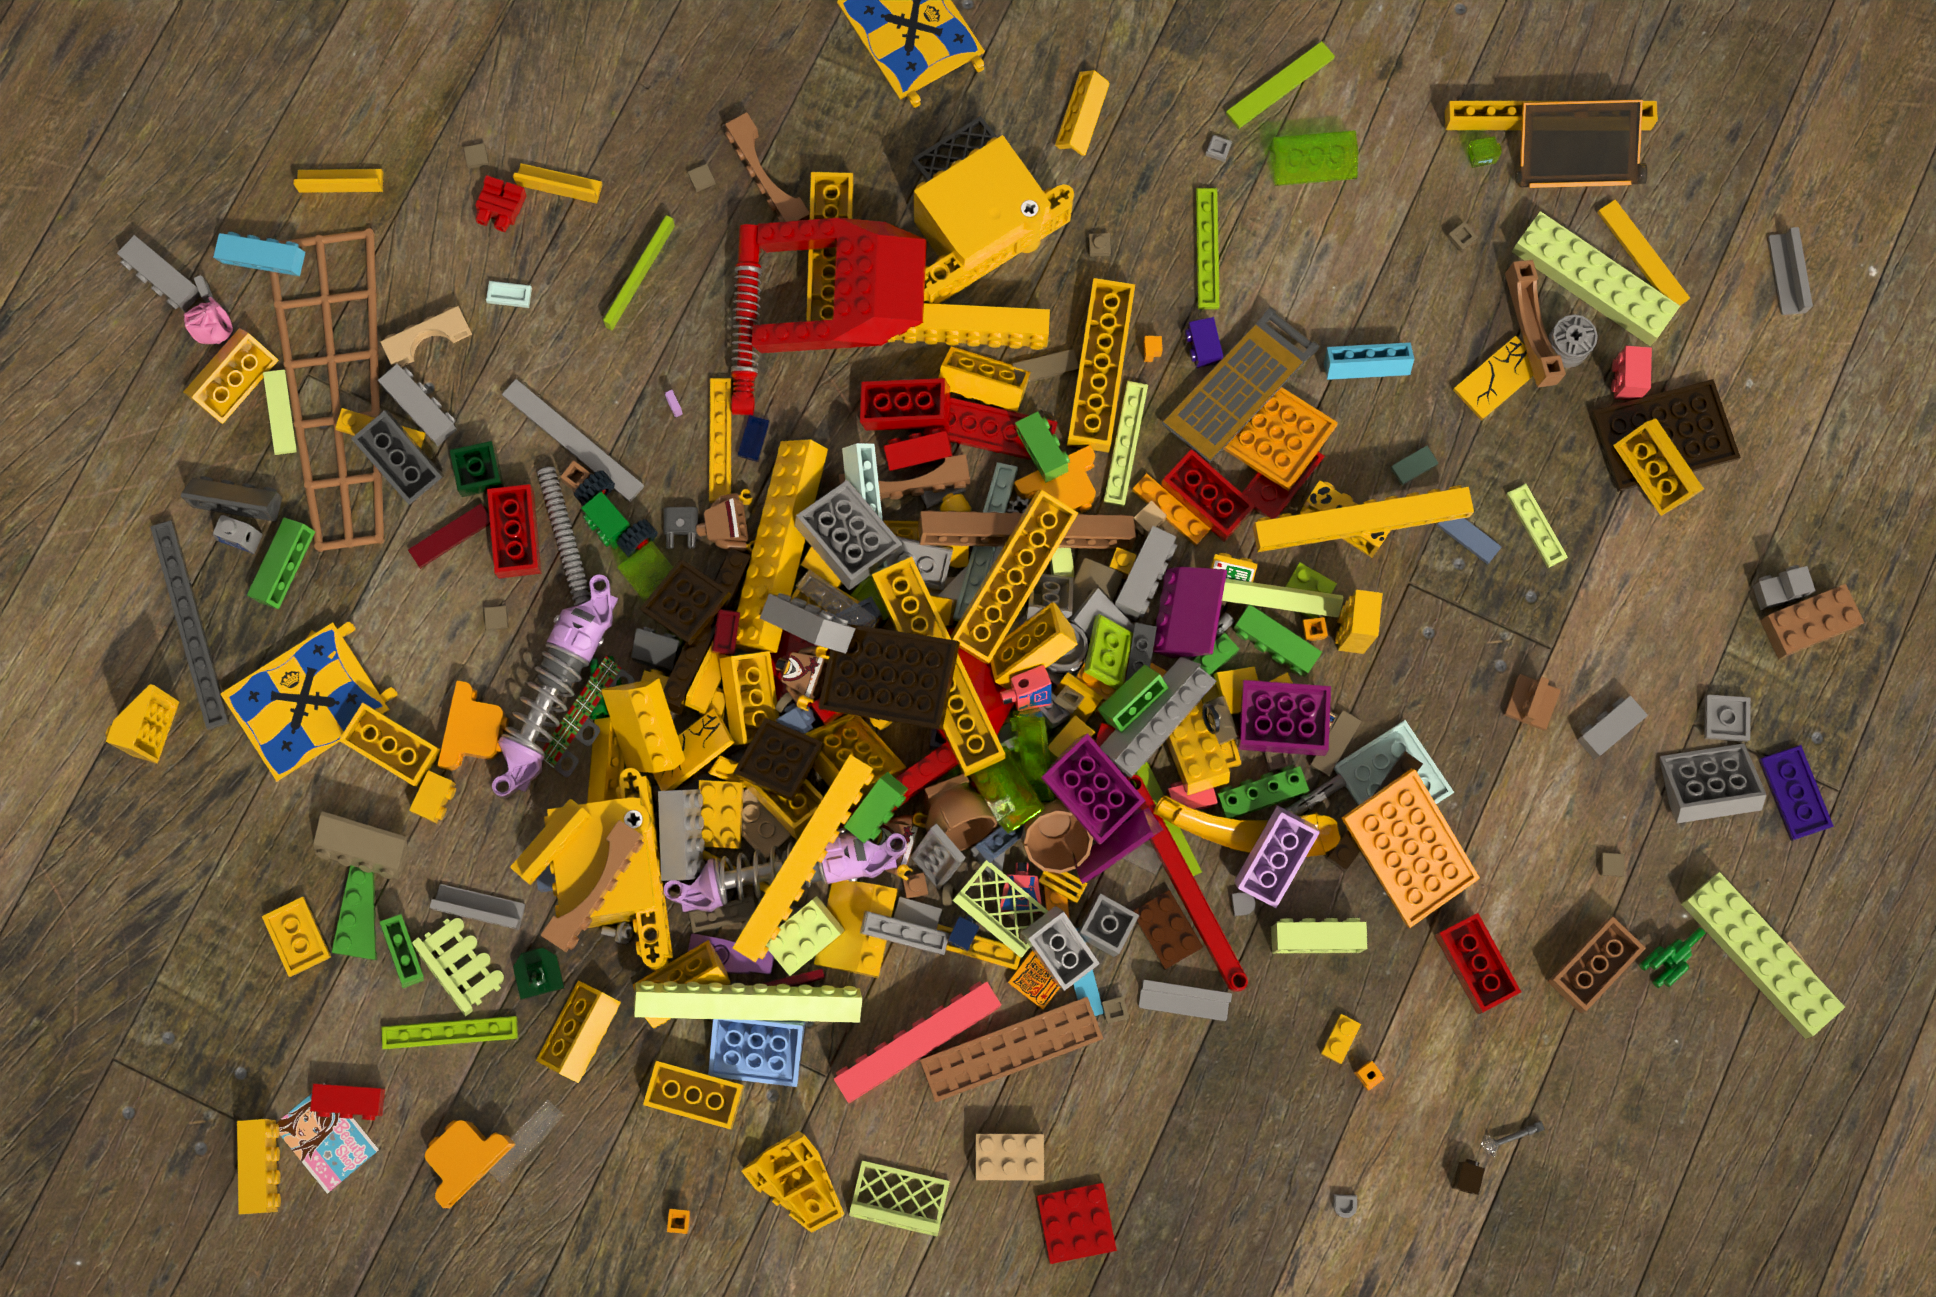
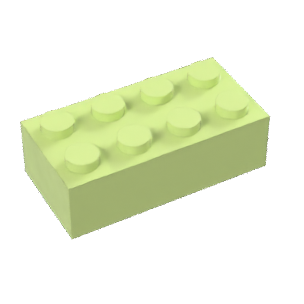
M1284 918L1277 921L1271 927L1272 953H1361L1367 949L1366 922H1360V918H1347L1343 922H1338L1337 918H1326L1321 922H1316L1315 918H1305L1299 922H1293L1291 918Z

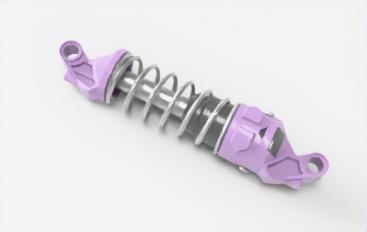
M599 574L591 578L589 584L592 598L590 601L563 609L560 615H557L554 619L556 624L546 642L547 644H545L548 650L547 652H542L544 658L540 667H535V670L539 672L537 676L538 681L542 685L531 681L527 682L528 686L539 691V694L535 701L523 696L520 697L522 702L532 708L528 716L516 711L512 713L513 716L525 723L521 731L506 727V731L515 737L503 734L498 741L509 768L508 772L495 778L492 783L494 793L501 798H508L518 790L526 792L530 782L542 772V761L545 753L534 742L535 740L541 742H551L553 740L551 735L542 726L558 727L560 725L557 718L549 713L550 710L556 712L567 711L566 705L557 698V695L564 697L575 695L571 688L572 684L582 680L580 676L582 668L589 665L598 645L601 646L604 641L602 636L605 630L612 626L613 609L618 598L611 595L610 583L604 575ZM602 581L606 583V587L602 591L594 589L597 582ZM554 701L558 703L562 708L553 707L552 705ZM546 717L550 718L555 723L546 722ZM539 732L547 738L538 737ZM501 782H508L509 788L506 792L501 793L498 791V785Z
M841 828L838 830L840 833L833 844L829 842L825 850L828 853L822 863L817 861L813 869L816 870L813 878L810 882L805 881L804 884L809 888L811 883L822 881L824 884L844 880L853 882L858 877L874 878L884 870L897 868L896 860L907 850L906 839L903 835L894 833L882 845L878 846L870 840L863 843L846 828ZM895 839L903 841V846L899 850L891 848V843ZM790 842L787 850L782 854L778 847L774 845L771 848L770 862L768 863L764 854L757 849L754 852L753 866H750L747 857L743 853H739L737 869L735 870L726 856L722 857L721 862L718 858L708 859L699 877L692 885L671 880L665 884L664 894L671 901L682 904L683 912L697 909L712 912L717 907L727 904V889L735 887L738 898L742 902L744 900L742 886L749 884L753 885L755 895L759 898V882L769 880L771 885L795 844ZM775 851L779 858L778 861H775ZM758 854L763 864L758 865ZM741 858L746 865L744 868H741ZM725 861H726V863H727V865H728L730 871H725V872H724V862H725ZM678 885L680 893L678 896L672 897L670 889Z

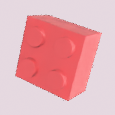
M1626 346L1621 353L1619 352L1616 359L1613 360L1612 372H1615V379L1612 381L1611 391L1614 392V399L1635 400L1643 398L1651 389L1652 348Z

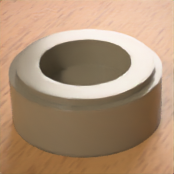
M788 692L784 694L777 702L775 709L781 714L785 713L784 709L794 703L792 696Z
M945 883L942 893L943 905L953 906L955 903L953 899L956 897V887L954 884Z

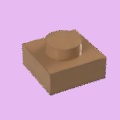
M924 872L906 876L909 878L907 881L903 879L907 899L929 895Z

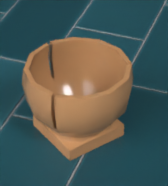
M963 774L925 789V809L928 813L925 823L927 833L931 827L937 824L960 851L978 844L991 834L998 824L995 811L983 795L969 789V779L967 776L964 777Z
M1060 799L1036 801L1039 806L1026 818L1021 838L1028 859L1042 871L1063 873L1076 869V863L1079 867L1090 855L1093 837Z

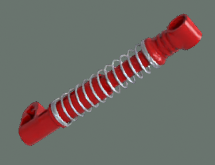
M752 224L739 226L738 263L735 265V272L738 275L734 277L737 279V284L734 285L737 287V292L734 293L737 297L733 301L736 303V308L733 309L736 312V317H733V319L738 321L739 325L732 326L733 328H739L738 333L732 334L738 337V341L732 342V344L738 345V349L732 350V352L738 353V357L731 359L737 361V366L731 367V376L733 381H735L733 383V391L735 393L732 394V415H754L755 397L753 394L755 384L752 382L758 376V370L755 368L758 366V363L754 360L759 356L754 352L757 350H753L752 329L754 322L758 323L756 325L760 324L757 320L760 317L757 310L760 309L758 301L761 300L758 296V293L761 292L760 288H758V285L761 284L758 277L762 275L761 265L759 264V253L762 252V248L757 244L758 226Z

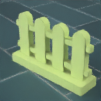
M447 918L443 921L445 926L432 935L428 932L424 935L426 940L422 942L418 937L411 943L414 950L466 1017L473 1012L472 1004L480 1005L482 1003L480 999L493 989L496 992L501 989L499 985L503 982L504 975L499 970L489 973L486 967L490 964V956L487 953H481L476 956L472 950L477 946V939L474 936H467L463 939L459 934L464 929L463 921L459 918L450 921ZM455 937L459 943L444 952L440 946ZM433 951L438 953L439 957L437 959L431 954ZM468 954L471 961L458 970L454 963ZM447 968L453 973L451 976L446 974L445 970ZM481 971L485 978L471 987L467 981ZM461 985L466 990L463 994L458 989Z

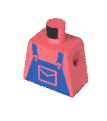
M1042 665L1012 677L1011 689L1000 692L1003 705L1014 702L1018 711L1051 705V681L1045 666Z
M1016 863L1015 875L1006 876L1041 904L1038 876H1028L1029 863ZM1009 883L1004 884L1002 896H1012V886ZM1014 888L1015 895H1022ZM1025 897L1015 898L1016 911L1030 910L1028 899ZM1013 898L1001 899V912L1014 911ZM1032 904V910L1038 909L1034 904ZM1042 911L1032 912V913H1033V914H1041Z

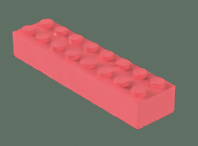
M979 981L969 988L970 993L965 996L960 993L950 1000L951 1005L944 1008L941 1005L931 1012L932 1017L925 1020L923 1017L912 1024L913 1029L907 1033L905 1029L893 1036L894 1041L888 1045L886 1042L881 1043L874 1048L875 1053L869 1057L867 1054H864L855 1060L856 1065L850 1069L845 1066L837 1071V1077L834 1078V1081L847 1102H853L999 1009L1001 1003L988 982L982 984Z

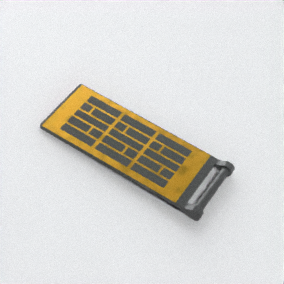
M1270 307L1261 319L1162 422V425L1205 461L1210 463L1292 375L1319 349V345L1308 340L1279 317L1276 311ZM1271 320L1307 350L1304 353L1301 352L1266 323Z

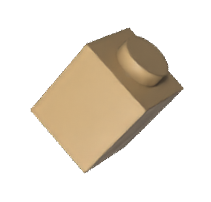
M1150 501L1134 517L1135 531L1140 536L1144 535L1147 538L1152 526L1158 528L1165 521L1167 515L1155 503Z

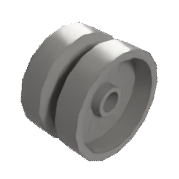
M1072 623L1070 624L1074 629L1078 645L1047 667L1052 673L1061 676L1066 675L1067 672L1071 675L1078 672L1083 664L1086 663L1088 653L1087 638L1084 631Z

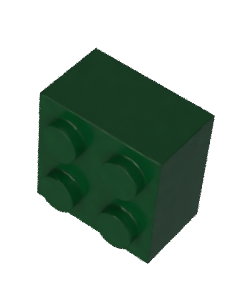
M492 441L450 450L457 490L461 497L485 493L487 489L504 487L497 450Z

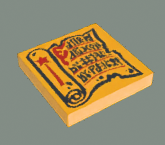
M1033 950L1008 982V984L1042 1010L1060 988L1051 978Z

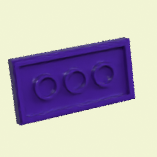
M1801 745L1759 759L1791 841L1834 827Z

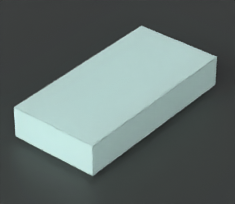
M489 281L486 302L529 308L532 287L530 285Z

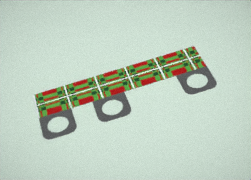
M607 656L552 734L553 740L547 742L542 749L545 753L543 760L564 777H569L579 763L578 758L567 750L574 737L584 745L590 746L600 733V728L589 720L588 717L603 697L601 690L616 686L617 680L623 676L627 677L629 683H634V678ZM588 726L593 727L594 736L590 740H585L582 736L583 730ZM566 757H570L573 760V766L569 771H564L561 768V763Z

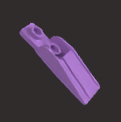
M694 933L691 934L688 952L709 940L727 973H771L774 956L770 951L766 953L763 960L758 958L754 962L733 949L736 942Z

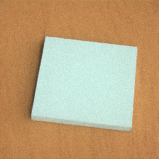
M1406 720L1344 758L1334 767L1335 772L1340 774L1346 781L1347 785L1345 787L1358 806L1374 794L1391 767L1404 751L1423 763L1417 773L1436 804L1454 793Z

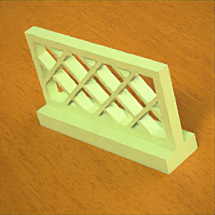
M987 860L953 899L957 905L1021 958L1030 946L1019 939L1018 929H1026L1029 926L1018 927L1017 913L1030 912L1031 924H1033L1032 912L1042 911L1044 914L1048 912L1046 908ZM987 866L995 872V881L982 882L981 873ZM997 874H998L1001 878H1003L1004 880H1003V881H998V876H997ZM979 876L980 883H973ZM998 883H1009L1012 886V896L999 897ZM996 884L997 897L984 898L983 885ZM980 885L981 898L971 899L965 894L970 886ZM1014 888L1022 895H1015ZM1025 897L1028 899L1030 910L1016 911L1015 898ZM1013 898L1014 911L1001 912L1000 899ZM997 899L998 913H988L985 911L984 900ZM975 901H981L982 907L979 906ZM1032 904H1034L1038 909L1032 910ZM1014 914L1015 927H1004L1001 915ZM993 915H999V921ZM1016 929V936L1009 930Z
M862 1161L849 1216L937 1237L950 1181ZM865 1167L875 1169L879 1177L868 1183L863 1176ZM891 1173L897 1174L901 1182L890 1189L884 1177ZM913 1178L918 1179L923 1187L912 1194L906 1182ZM862 1180H863V1182L865 1183V1186H863L862 1188H860V1187H861ZM881 1180L887 1191L876 1197L870 1186ZM933 1184L943 1185V1193L934 1199L928 1188ZM903 1185L909 1196L898 1202L892 1191ZM868 1188L874 1199L867 1204L857 1202L859 1193ZM925 1190L931 1201L920 1207L914 1196ZM887 1194H890L896 1203L889 1209L883 1208L879 1202V1199ZM909 1199H912L918 1210L911 1214L905 1213L901 1207V1204ZM941 1199L940 1207H939L938 1204L936 1203V1201H938V1200ZM934 1204L938 1210L937 1220L927 1218L923 1210Z

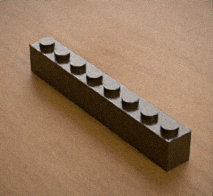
M732 548L715 580L716 583L731 593L729 599L720 608L729 611L746 577L751 556ZM718 612L691 645L685 643L663 692L669 710L673 713L681 715L685 707L686 695L714 639Z

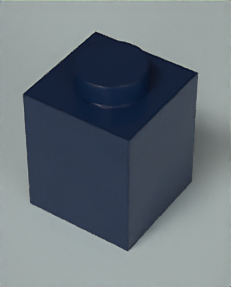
M966 915L964 918L959 916L948 939V943L968 952L979 930V926L976 925L977 921Z

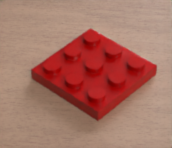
M1103 1183L1037 1196L1050 1264L1117 1251Z

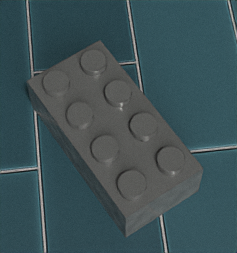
M388 410L383 411L351 438L409 505L444 477L441 471Z

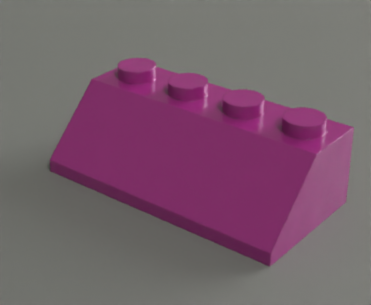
M1141 808L1135 810L1130 815L1131 819L1126 823L1123 822L1102 844L1099 845L1096 842L1091 847L1090 855L1079 867L1076 863V869L1082 884L1095 878L1163 830L1149 808L1143 811Z

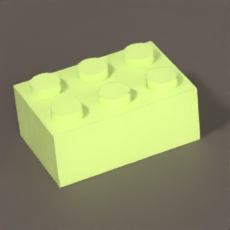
M816 896L779 927L781 930L776 939L772 940L770 938L766 946L779 964L791 976L841 935L845 929Z

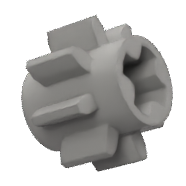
M1017 496L1015 502L1009 501V506L1012 508L1007 509L1006 513L1018 512L1017 507H1021L1024 513L1028 507L1029 499L1027 498L1024 501L1020 500V497Z

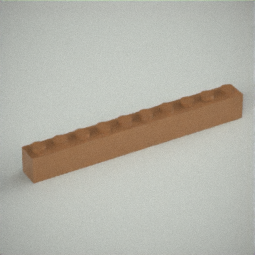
M921 511L918 521L920 545L1004 547L1023 513ZM1078 514L1058 548L1116 549L1118 547L1121 549H1132L1136 539L1133 516L1122 514Z

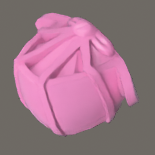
M208 297L209 303H200L184 313L185 327L193 339L199 343L220 344L230 337L233 331L232 323L222 306L212 297Z

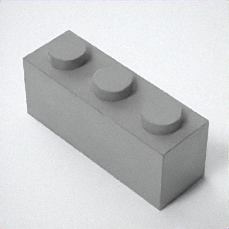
M1632 696L1625 700L1623 697L1612 704L1614 709L1608 713L1605 710L1596 718L1598 723L1593 727L1589 724L1580 731L1582 736L1577 740L1594 760L1648 716Z

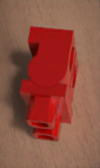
M486 175L483 182V190L475 205L477 209L476 222L487 226L490 218L496 220L494 228L498 231L506 232L509 225L514 226L516 217L527 197L525 189L509 182L504 184L503 180Z

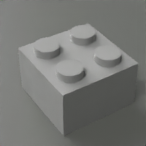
M1100 893L1091 904L1078 929V933L1084 941L1115 957L1122 950L1139 915Z

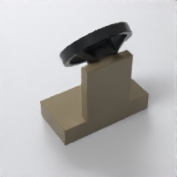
M1224 696L1203 704L1202 716L1204 724L1211 734L1216 735L1219 745L1239 737Z

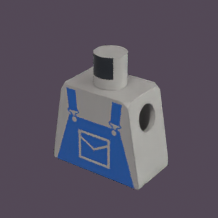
M224 515L220 516L213 532L216 541L255 554L263 536L262 533L251 525ZM250 534V538L246 542V536Z

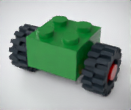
M604 470L590 475V478H586L585 482L581 483L579 488L575 490L574 496L583 505L581 509L584 513L582 517L592 531L597 530L598 538L606 547L610 545L615 550L619 546L627 557L631 558L635 555L637 556L641 551L643 552L655 540L654 538L657 537L658 532L647 519L640 520L631 527L629 522L609 501L607 496L614 489L615 483Z

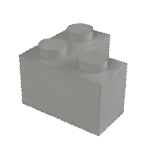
M1799 565L1786 568V571L1779 573V577L1772 578L1771 575L1758 579L1759 582L1753 586L1760 610L1800 601L1815 591L1808 567L1799 568Z

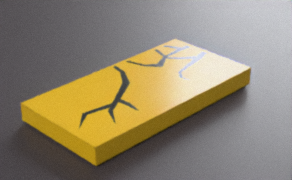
M1517 336L1513 337L1453 389L1481 421L1534 376L1525 345Z
M714 708L678 736L685 761L673 770L653 773L661 791L674 790L734 743L720 714Z

